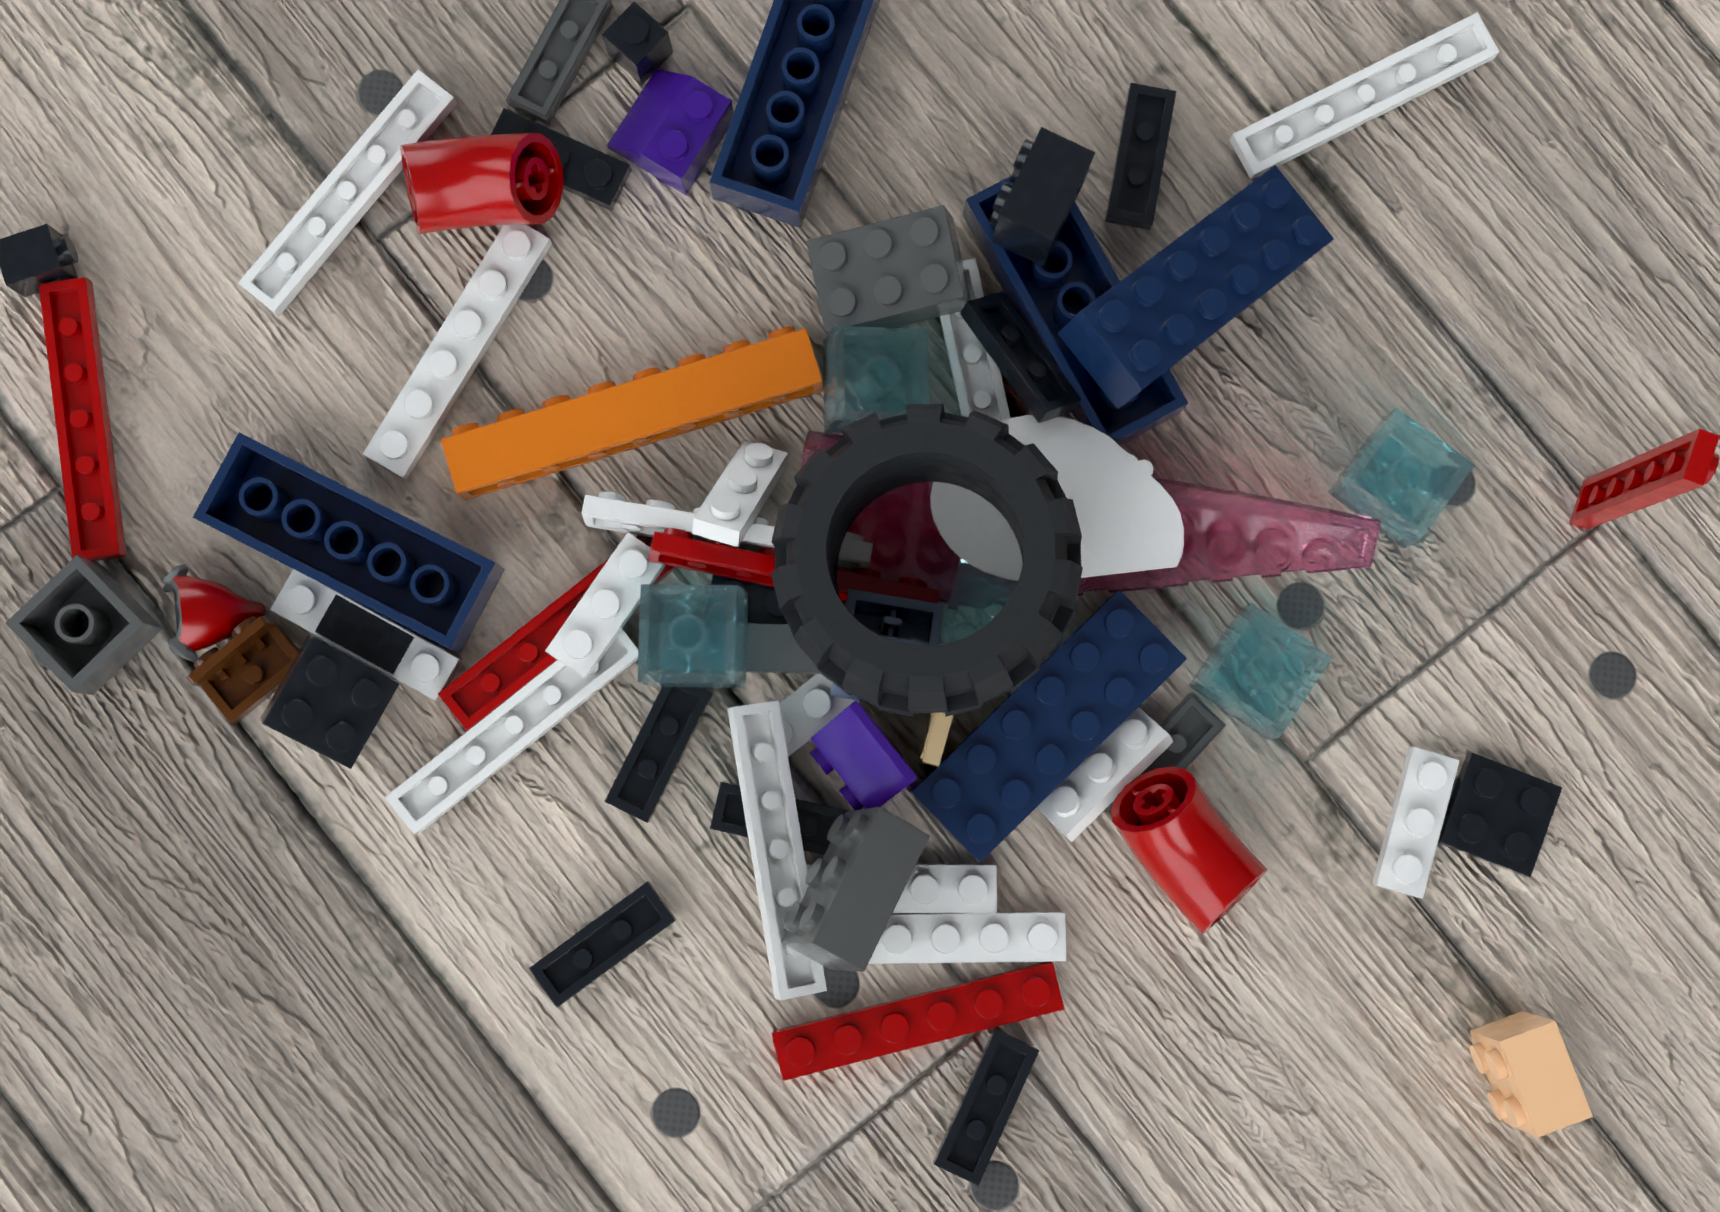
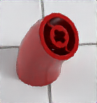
M541 133L469 136L400 145L408 198L418 234L479 226L544 224L554 216L561 202L564 186L563 167L558 151L553 143Z
M1171 766L1157 768L1144 773L1127 784L1114 800L1111 808L1112 822L1123 840L1164 894L1202 935L1219 922L1255 886L1268 870L1225 823L1201 789L1195 777L1186 769Z

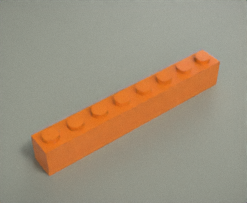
M794 326L783 327L769 333L768 340L752 345L750 340L737 341L723 348L724 353L709 358H706L705 354L691 355L679 360V367L661 372L658 367L648 368L635 373L633 381L617 386L614 381L602 382L589 387L587 395L571 400L569 395H560L545 400L542 403L543 408L525 413L524 409H514L499 414L497 416L498 422L480 427L479 423H468L455 427L451 430L452 436L440 440L456 494L464 500H469L823 392V380L807 329L804 328L796 331Z

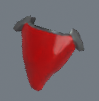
M183 564L176 566L162 582L164 583V593L173 591L177 636L169 639L168 644L172 653L195 663L198 658L195 651L210 647L231 637L232 631L241 622L252 616L256 618L265 616L266 611L264 604L245 599L222 584L187 576L189 568Z

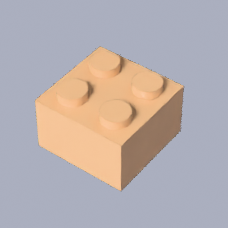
M1521 1011L1470 1030L1475 1044L1470 1046V1053L1481 1074L1486 1073L1492 1088V1091L1488 1092V1100L1494 1114L1500 1121L1504 1120L1505 1123L1539 1138L1593 1117L1555 1020Z

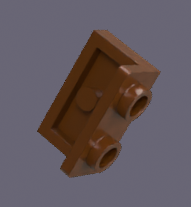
M252 616L241 622L231 633L234 638L221 649L214 647L202 654L193 664L196 669L186 677L193 686L202 688L230 724H237L276 692L299 652V648L274 619L265 616L258 618Z

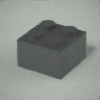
M76 555L6 622V625L71 692L94 695L163 629L98 561Z

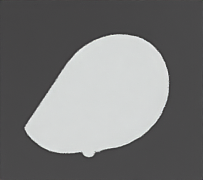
M1025 415L1001 420V422L1009 425V434L1022 444L1029 445L1034 443L1058 471L1057 480L1067 499H1073L1082 533L1081 566L1083 570L1081 578L1177 567L1184 547V527L1181 514L1173 498L1151 476L1153 466L1150 461L1145 459L1138 461L1134 455L1129 454L1106 434L1073 419L1056 417L1038 423L1033 415ZM933 482L930 495L932 516L940 535L948 546L960 558L983 572L1004 579L1018 581L1023 565L1021 551L1013 530L1002 514L990 502L971 490L949 483Z

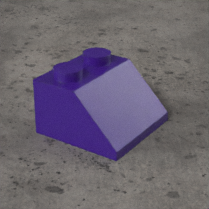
M656 69L608 142L607 147L686 195L729 128L734 114L732 100L692 76Z
M857 700L810 738L816 748L809 752L826 775L833 770L837 772L846 784L839 791L854 810L881 807L917 779L914 772Z

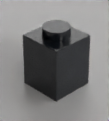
M635 1L602 34L608 55L641 85L673 54L669 32Z
M44 224L0 239V268L5 284L23 297L40 293L39 284L78 278L74 263L78 262V254L72 240L67 235L63 236L50 225Z

